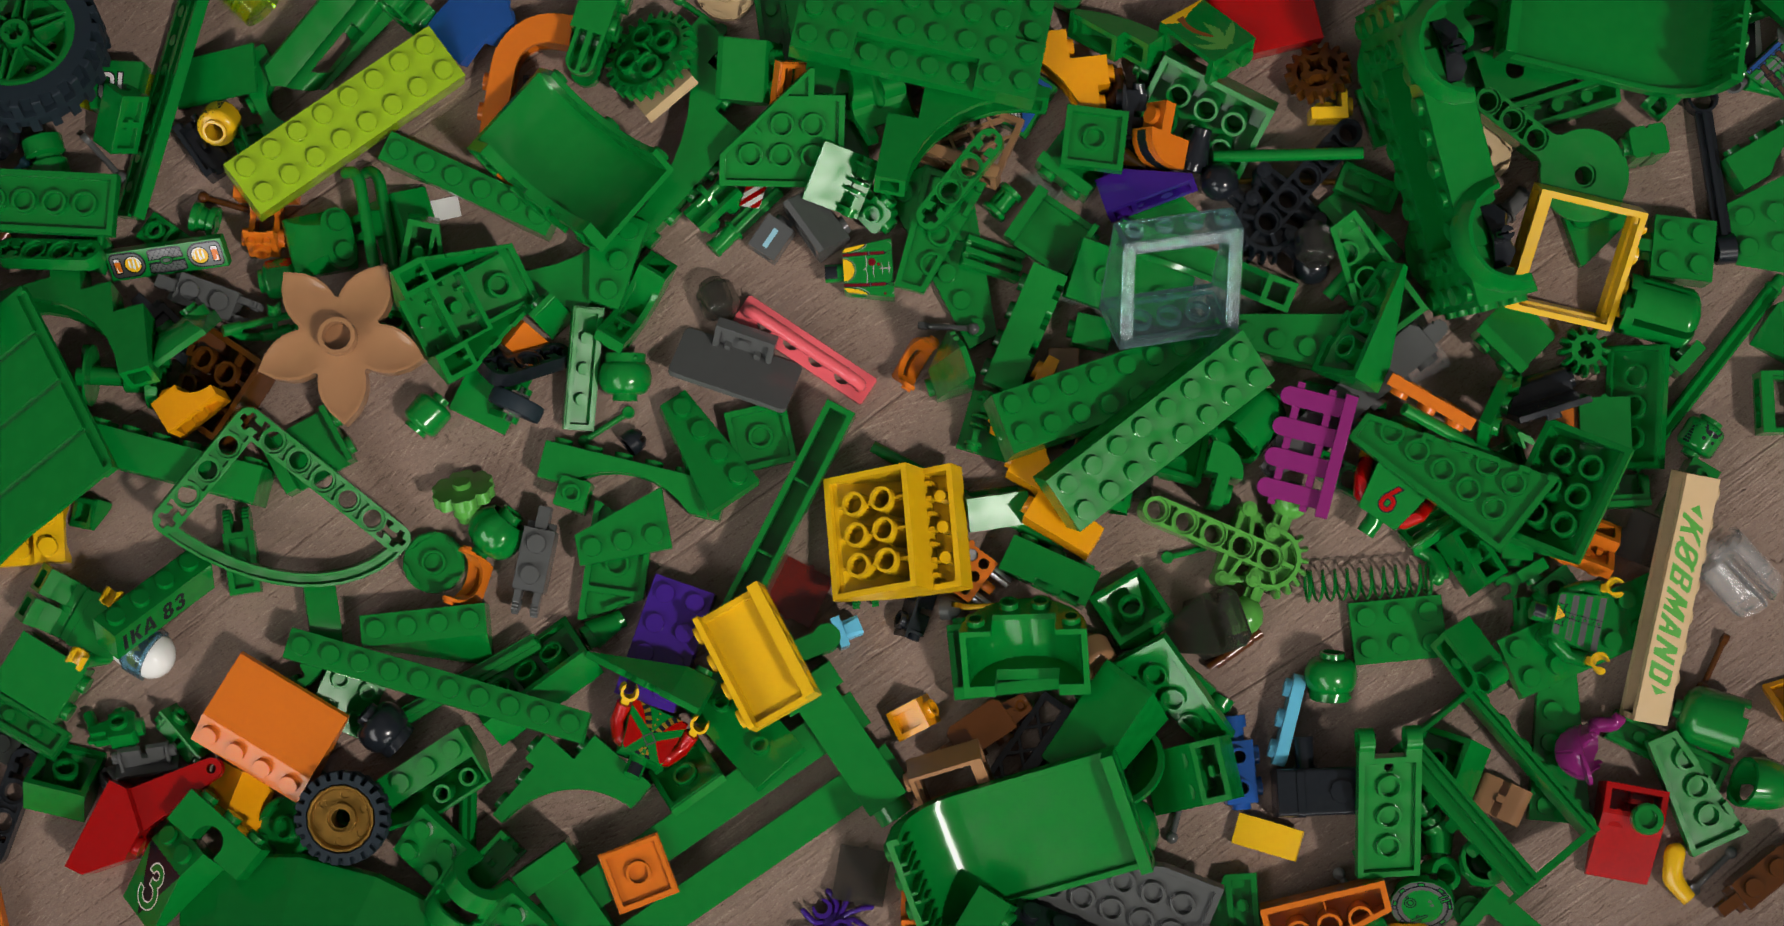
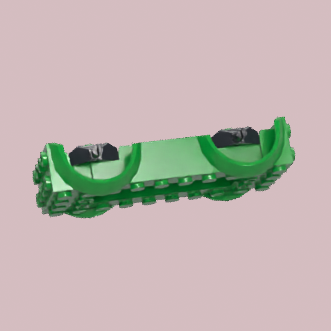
M1377 0L1375 4L1365 6V12L1355 17V33L1357 38L1362 41L1357 60V76L1364 96L1380 111L1378 114L1379 124L1386 133L1388 141L1386 144L1387 155L1393 161L1396 172L1394 174V182L1396 188L1401 191L1404 202L1402 204V213L1404 218L1409 221L1404 240V256L1412 277L1427 292L1425 300L1427 307L1433 313V317L1444 315L1445 320L1527 301L1528 293L1538 291L1536 281L1532 273L1515 275L1514 268L1508 267L1516 252V248L1511 242L1515 232L1509 233V231L1514 229L1512 226L1507 225L1506 212L1496 204H1490L1495 200L1494 190L1501 187L1492 165L1476 103L1475 88H1467L1464 82H1459L1462 80L1468 65L1462 54L1466 45L1460 46L1465 41L1458 38L1459 29L1456 25L1446 18L1442 19L1447 15L1445 3L1452 0Z

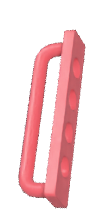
M753 296L747 297L734 317V321L758 330L759 323L770 330V334L779 336L776 346L778 352L801 365V367L858 405L864 402L877 382L875 377ZM783 340H785L797 349H787L783 344ZM809 357L818 362L819 364H821L822 366H812L809 362ZM835 374L848 383H838L835 380Z

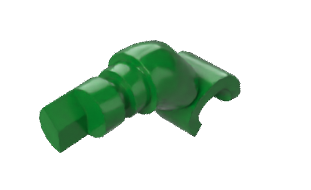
M1422 794L1421 831L1425 837L1426 854L1431 855V859H1425L1421 863L1420 874L1437 873V878L1444 881L1451 890H1454L1458 887L1461 880L1458 863L1454 859L1447 857L1452 852L1454 833H1450L1445 828L1444 824L1449 820L1447 815L1441 813L1437 807L1428 808L1423 801L1428 794Z

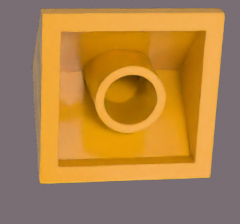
M223 761L225 764L223 776L213 782L208 790L220 799L218 804L224 810L231 809L243 819L241 824L248 831L253 829L259 833L258 829H261L262 820L259 821L260 814L267 803L272 801L276 791L233 764Z

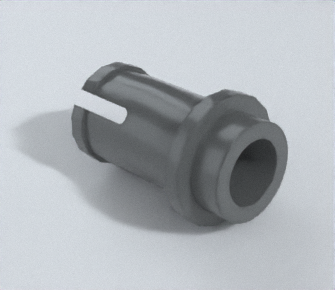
M1518 186L1503 203L1497 204L1499 208L1506 212L1507 224L1509 222L1513 223L1516 220L1515 216L1528 203L1530 192L1522 186Z

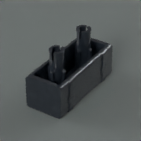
M1313 736L1293 737L1295 766H1292V769H1275L1270 772L1273 818L1355 815L1356 764L1355 766L1318 768L1317 765H1314ZM1385 765L1384 769L1389 770L1392 765Z

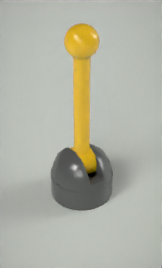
M940 595L939 616L941 620H951L957 618L962 610H979L994 603L962 604L956 596Z

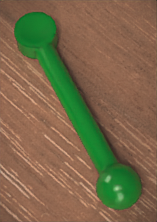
M673 0L676 5H682L698 17L702 16L724 36L727 34V26L725 24L716 23L685 0Z
M626 406L617 417L590 434L581 435L578 438V444L585 447V444L589 445L590 440L623 419L633 418L635 415L634 409Z
M1198 546L1175 553L1166 551L1162 554L1161 560L1163 563L1169 564L1173 559L1207 551V549Z

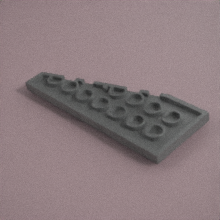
M1155 862L1154 872L1141 875L1138 869L1032 899L1031 901L1091 926H1209L1223 894L1224 884L1166 862Z

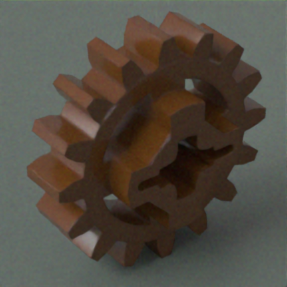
M1325 42L1322 48H1318L1317 43H1313L1311 50L1302 47V55L1293 54L1291 56L1294 64L1290 63L1285 66L1288 73L1284 74L1290 94H1295L1299 102L1306 97L1308 105H1312L1315 99H1319L1322 105L1325 103L1326 97L1336 100L1335 93L1337 91L1345 93L1344 83L1352 82L1350 74L1353 73V69L1347 53H1342L1338 45L1331 50L1329 42Z

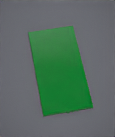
M254 43L193 57L179 101V110L258 92Z

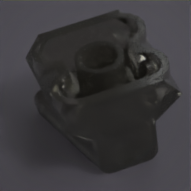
M1226 586L1184 601L1182 610L1165 625L1167 635L1180 653L1197 654L1203 660L1247 646L1252 635L1237 592Z

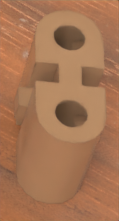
M1483 771L1473 800L1486 815L1518 828L1533 793Z

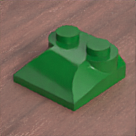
M333 207L324 212L281 221L294 273H304L313 277L355 271L358 268V248L350 218L344 209Z
M194 301L180 311V314L183 316L181 319L174 323L170 318L155 329L158 333L155 337L157 345L153 360L155 367L158 368L220 323L222 319L217 312L209 310L205 303L198 306Z
M1142 566L1089 598L1090 603L1113 637L1114 643L1121 650H1131L1166 630L1175 619L1173 612Z

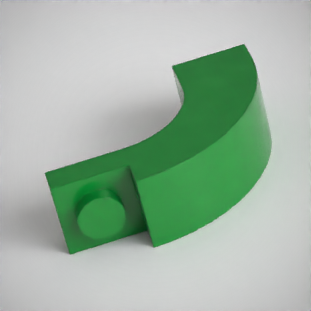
M651 250L639 263L628 286L620 312L613 310L597 328L593 338L608 349H612L619 354L625 347L629 348L661 301L678 266Z

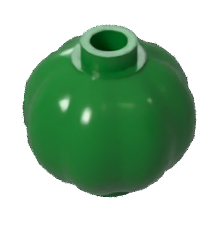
M493 504L479 509L470 520L468 526V534L474 544L472 551L484 559L490 557L496 560H504L512 557L520 550L524 527L521 525L524 521L523 517L507 504H504L502 508Z

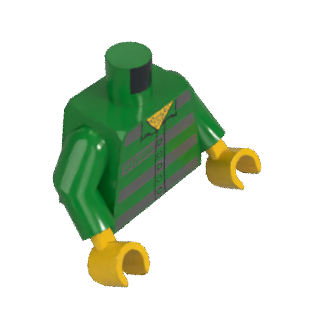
M1612 577L1606 583L1603 580H1580L1564 585L1558 592L1550 594L1546 604L1537 601L1531 602L1528 609V618L1542 622L1540 637L1547 641L1548 647L1562 662L1584 668L1591 666L1598 675L1606 673L1605 668L1595 666L1599 660L1610 662L1607 654L1597 652L1608 597L1603 595L1609 593L1614 598H1621L1624 593L1612 592L1611 588L1615 583H1625L1622 579Z

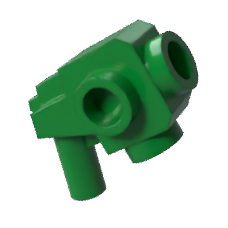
M869 188L857 219L871 233L883 232L886 235L898 224V221L895 219L898 215V209L895 207L897 201L892 195L882 193L876 195Z
M125 707L114 709L111 714H108V720L99 723L94 711H87L83 715L90 737L87 739L89 745L94 744L96 747L111 745L112 749L136 746L140 742V736L146 735L143 717H137L134 711Z

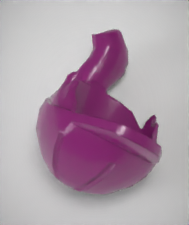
M1615 712L1611 717H1593L1585 725H1574L1562 732L1556 741L1554 750L1555 759L1560 769L1572 778L1585 781L1589 786L1593 785L1592 773L1601 767L1598 764L1603 763L1601 760L1594 761L1598 752V735L1600 732L1617 731L1626 722V718Z

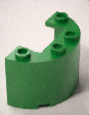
M1043 595L1021 599L1008 596L1000 599L997 603L985 606L968 615L959 629L964 698L996 697L998 680L1059 679V695L1091 694L1087 624L1084 617L1074 608L1057 601H1052L1049 597Z

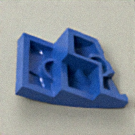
M448 0L427 26H430L458 64L468 67L484 44L497 47L503 36L517 24L514 11L511 9V0Z

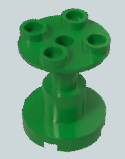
M83 344L82 367L76 368L75 383L77 386H81V395L87 406L92 407L96 403L100 385L123 386L126 393L145 394L146 405L149 409H153L151 403L159 397V394L164 389L171 387V382H167V372H172L171 359L159 366L160 382L130 389L118 374L117 367H101L97 346L93 344Z

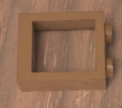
M978 738L907 759V773L903 774L907 791H913L915 795L913 797L915 808L942 796L930 798L923 781L925 778L970 765L978 784L995 780Z

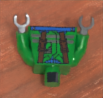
M1779 27L1777 28L1778 38L1750 63L1743 81L1726 90L1727 92L1735 94L1744 90L1784 100V30Z

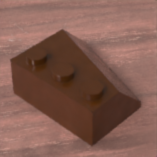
M214 327L207 334L188 346L186 355L189 357L184 373L179 375L176 386L190 392H196L211 384L226 391L231 402L196 429L213 440L239 408L253 406L258 409L276 380L258 372L263 359L261 356L230 336L223 337L221 330ZM251 413L249 416L246 414L241 415L240 418L243 420L241 426L243 428H246L254 413ZM226 436L220 440L219 444L232 449L237 440L231 436Z

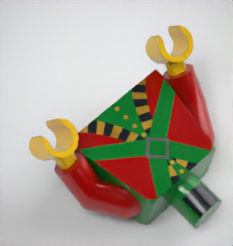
M623 681L619 687L621 698L617 699L610 718L613 742L617 745L616 753L628 759L623 774L630 779L639 781L645 767L652 771H657L661 766L669 767L685 757L698 740V735L704 734L708 730L710 721L708 720L703 728H699L694 723L699 715L695 714L691 719L690 729H686L688 723L637 700L639 696L637 684L633 693L626 694L624 690L627 683Z

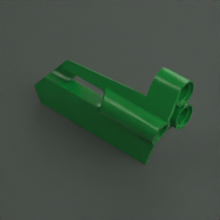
M317 0L263 65L268 83L271 86H282L303 91L326 90L392 20L412 35H415L426 27L435 16L436 11L424 0ZM342 33H346L350 39V45L327 72L312 71Z

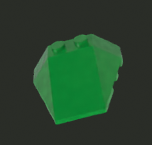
M512 243L417 257L389 272L394 302L429 365L447 384H451L475 371L483 363L484 358L502 342L504 336L531 310L530 306L539 297Z

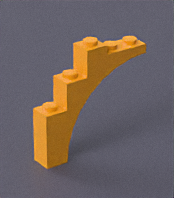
M1066 29L1048 31L1041 73L1046 75L1063 91L1071 104L1106 109L1105 95L1099 94L1108 93L1110 83L1115 82L1113 64H1108L1107 54L1070 58L1074 57L1073 39H1067Z
M1048 355L1045 362L1039 360L1030 375L1034 378L1033 381L1055 374L1060 360L1051 355ZM990 426L989 433L995 436L992 426ZM1046 449L1005 462L1004 466L1008 468L1005 478L1036 495L1035 498L1029 495L1020 510L1024 513L1022 523L1087 561L1105 528L1095 521L1081 532L1066 527L1033 478L1034 475L1050 464Z

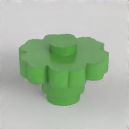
M472 470L452 473L449 478L439 480L432 487V498L435 508L442 513L453 511V515L458 519L459 523L468 525L474 514L483 508L485 504H488L496 495L493 477L483 470L475 473Z

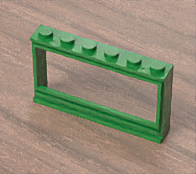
M1476 690L1472 694L1467 695L1463 691L1421 725L1423 734L1464 702L1580 835V837L1536 873L1423 742L1422 787L1428 793L1423 799L1425 805L1430 809L1436 805L1441 808L1449 818L1444 825L1450 833L1453 834L1458 829L1471 843L1466 848L1467 854L1472 858L1480 854L1492 868L1487 873L1488 878L1493 883L1502 879L1514 893L1506 900L1511 905L1601 829L1596 825L1595 818L1588 811L1583 810L1575 801L1571 790L1566 786H1562L1554 777L1550 766L1540 761L1533 753L1529 742L1519 737L1512 729L1508 718L1498 713L1491 705L1487 694ZM1402 741L1395 745L1388 753L1403 752Z

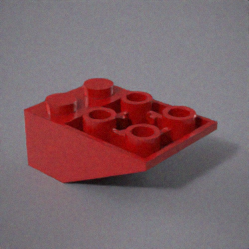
M1598 781L1593 817L1596 820V825L1601 830L1589 839L1584 874L1647 885L1665 826L1670 792L1612 781ZM1651 803L1661 809L1664 823L1657 833L1642 835L1632 828L1630 813L1636 805Z

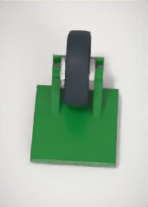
M477 370L464 376L449 406L450 410L503 435H506L511 424L517 425L520 418L538 424L544 413V409L529 400L533 393L528 389L532 380L503 388L490 384Z

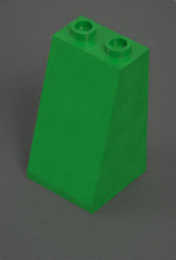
M1107 659L1090 683L1091 694L1081 696L1041 757L1046 764L1115 745L1124 770L1168 720L1154 693Z

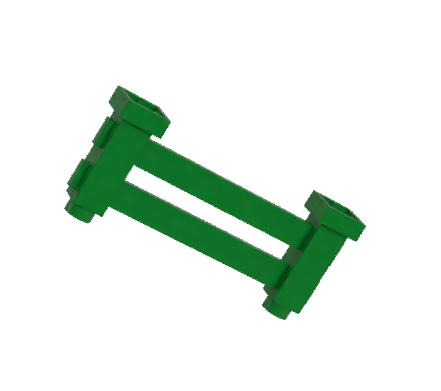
M828 659L810 671L822 695L789 713L790 717L800 713L805 721L790 732L807 751L760 792L736 768L725 776L726 782L677 817L670 813L631 841L658 831L668 861H670L826 753L840 774L678 884L680 892L652 902L619 926H687L859 807L863 806L870 817L873 815L881 828L894 822L913 807L904 794L907 791L899 781L903 778V774H905L904 770L885 743L877 748L868 736L864 727L871 723L850 691L841 696L836 687L843 680ZM569 836L518 870L512 877L517 887L527 897L534 893L541 901L537 906L559 926H617L604 907L614 898L601 863H597L581 874L576 864L580 862L582 855Z

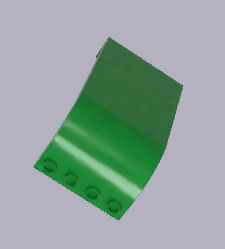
M1499 0L1493 59L1649 96L1664 98L1711 96L1739 84L1745 77L1747 66L1744 63L1745 51L1750 40L1747 33L1748 22L1752 15L1753 7L1750 4L1751 0Z
M1115 745L937 797L902 816L891 827L886 843H884L885 856L888 862L893 861L896 869L894 877L899 891H904L907 899L905 902L907 915L910 920H915L916 926H955L979 885L987 887L1014 905L1018 898L1029 901L1138 869L1141 875L1154 872L1155 858Z

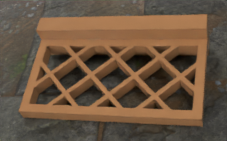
M908 83L906 90L909 103L915 117L919 118L917 112H920L921 104L914 106L911 96L915 88L924 91L925 87ZM1004 113L986 117L987 122L974 127H970L968 123L965 125L966 130L953 135L949 133L945 138L938 141L920 162L947 172L963 153V151L956 149L954 141L970 136L971 140L975 138L974 134L983 129H995L994 126L1003 122L1009 123L1015 127L1012 134L1003 137L1007 145L1001 153L1002 156L998 165L993 163L979 180L986 183V187L996 191L1001 181V174L1022 131L1025 120ZM991 141L985 144L981 152L975 148L972 153L978 154L985 163L986 160L982 152L986 151L989 147H997V144ZM968 159L962 164L964 175L972 176L977 173L979 165L976 160Z

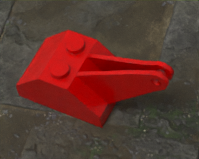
M215 757L206 758L137 786L127 780H109L65 867L84 875L99 873L140 859L152 839L154 827L171 814L190 789L204 790L221 778L225 772L224 762ZM212 764L216 767L213 773L210 771Z

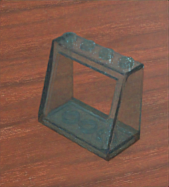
M1233 207L1113 224L1099 309L1119 350L1217 336L1227 327L1238 329L1244 227ZM1220 243L1211 283L1134 294L1137 254Z

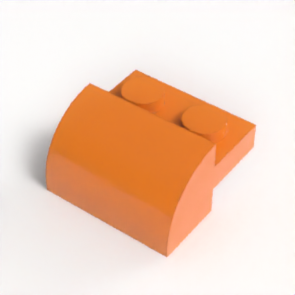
M1602 519L1580 565L1560 559L1556 560L1563 565H1571L1582 569L1592 576L1610 579L1614 571L1615 553L1621 543L1622 527Z

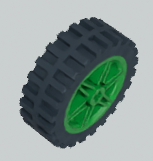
M0 0V130L2 125H8L12 133H22V127L31 126L33 132L43 130L42 124L53 121L55 126L64 123L61 117L69 112L76 116L82 111L80 104L85 99L92 102L97 96L94 87L96 84L103 86L107 78L102 67H110L111 57L107 49L111 48V43L106 32L107 29L93 0ZM51 44H56V49L53 52H51L48 49V46Z

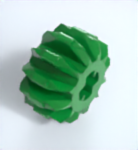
M1582 325L1578 328V332L1573 328L1567 331L1568 338L1561 337L1558 341L1564 348L1558 349L1556 355L1565 356V360L1561 361L1559 365L1565 367L1569 364L1573 375L1579 370L1581 378L1588 377L1589 371L1593 375L1599 374V366L1604 367L1608 364L1607 359L1602 355L1611 353L1610 348L1602 347L1601 345L1607 341V337L1603 336L1597 339L1598 329L1593 328L1588 333L1587 327ZM1586 347L1589 352L1581 357L1578 351Z

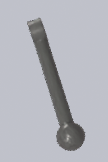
M84 132L80 138L94 151L113 174L121 176V183H124L126 173L119 171Z
M918 322V329L921 330L954 329L955 331H968L972 335L979 332V326L974 322L969 325Z
M1182 810L1175 812L1171 830L1166 834V841L1170 844H1174L1178 840L1176 832Z
M1727 847L1725 855L1696 883L1689 884L1695 896L1700 893V887L1729 859L1737 856L1738 851L1735 847Z

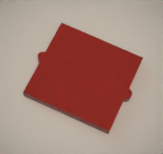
M788 556L770 592V596L779 613L784 615L785 620L792 619L810 628L831 587V577L815 570L813 565L807 566Z

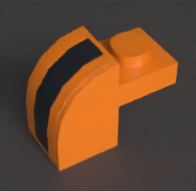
M1169 100L1147 103L1143 116V127L1132 129V143L1136 155L1148 167L1157 171H1184L1189 141L1171 134L1176 103Z

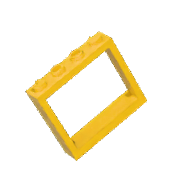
M1534 182L1514 244L1516 252L1511 264L1508 265V267L1514 268L1515 275L1526 274L1530 271L1552 198L1626 215L1627 217L1596 313L1532 298L1504 307L1610 332L1615 317L1620 315L1619 304L1622 295L1629 288V273L1632 265L1638 260V245L1641 236L1647 232L1648 228L1645 225L1649 213L1639 206Z

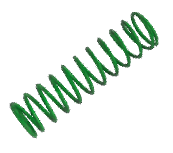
M1429 562L1425 564L1424 587L1421 563L1418 564L1419 583L1417 593L1415 594L1410 580V567L1407 563L1405 593L1402 594L1398 582L1397 565L1395 564L1393 594L1390 595L1386 583L1385 566L1382 565V589L1380 596H1378L1374 584L1373 567L1370 566L1369 594L1366 597L1361 580V568L1358 567V587L1356 597H1354L1349 581V569L1346 567V586L1343 598L1339 591L1337 572L1334 568L1331 599L1326 588L1324 569H1322L1319 600L1314 589L1312 570L1310 569L1309 572L1305 570L1307 573L1303 577L1305 599L1307 603H1310L1312 593L1314 599L1319 603L1325 593L1327 600L1332 602L1337 592L1339 599L1344 601L1349 590L1351 598L1355 601L1359 597L1360 589L1366 600L1370 598L1372 589L1378 599L1382 598L1384 590L1390 598L1394 597L1396 590H1398L1402 597H1405L1409 589L1416 597L1419 595L1421 588L1425 595L1431 596L1433 592L1432 568ZM1427 569H1429L1430 589L1428 587Z

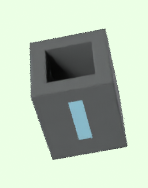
M769 213L749 241V249L775 266L795 237V230L791 228L793 223L780 214L774 217Z

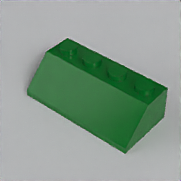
M564 616L537 635L542 646L541 650L488 679L485 683L561 704L584 686L593 682L604 671L599 664L585 657L588 651L591 652L566 616ZM478 715L483 725L501 746L527 729Z

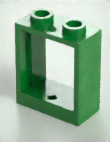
M1766 370L1752 374L1755 436L1784 435V426H1776L1774 382H1784V370Z

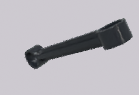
M1718 94L1709 96L1711 103L1708 109H1699L1694 106L1691 98H1684V108L1689 114L1694 116L1710 220L1717 221L1714 264H1733L1738 260V243L1735 234L1731 233L1712 110L1718 104L1719 96Z

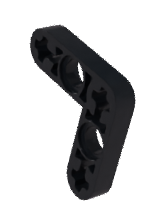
M553 342L507 356L497 346L487 355L490 358H484L483 363L476 370L493 386L511 387L566 369L568 347L564 344Z

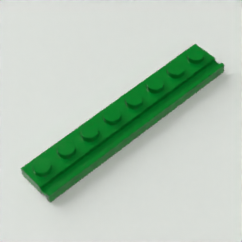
M209 0L177 1L149 95L138 153L131 156L119 197L118 217L145 220Z

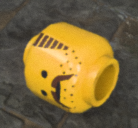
M226 101L211 102L199 116L197 131L206 143L213 146L227 145L234 140L238 133V128L241 126V115L236 107Z

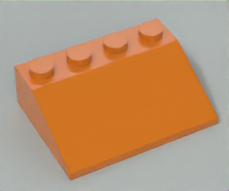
M242 651L203 712L191 739L297 803L303 790L321 775L350 715Z

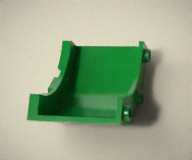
M540 67L467 147V150L493 176L499 173L507 182H510L513 186L509 190L536 213L564 233L571 229L580 243L602 253L671 175L674 168L667 162L669 157L661 148L657 146L651 147L634 139L620 130L619 125L608 116L604 118L566 84L568 80L561 72L556 69L548 70Z

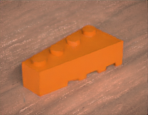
M1384 878L1357 879L1259 903L1264 926H1365L1392 912Z

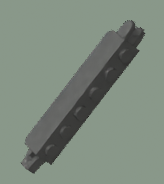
M1436 319L1422 330L1419 326L1408 325L1396 334L1391 365L1379 393L1355 390L1341 383L1332 388L1338 391L1337 397L1344 399L1346 392L1359 395L1351 430L1363 419L1361 414L1368 408L1375 411L1388 400L1384 395L1392 387L1387 384L1392 372L1401 375L1407 381H1411L1408 375L1417 368L1421 372L1435 360L1431 355L1438 350L1435 344L1448 333L1447 322ZM1306 410L1297 419L1321 425L1323 413ZM1331 416L1330 428L1337 429L1339 417ZM1277 434L1272 440L1271 446L1281 447L1284 436ZM1292 438L1289 450L1313 455L1316 444ZM1323 446V449L1325 451L1330 449L1329 447ZM1264 460L1259 468L1266 476L1273 478L1276 466H1272Z

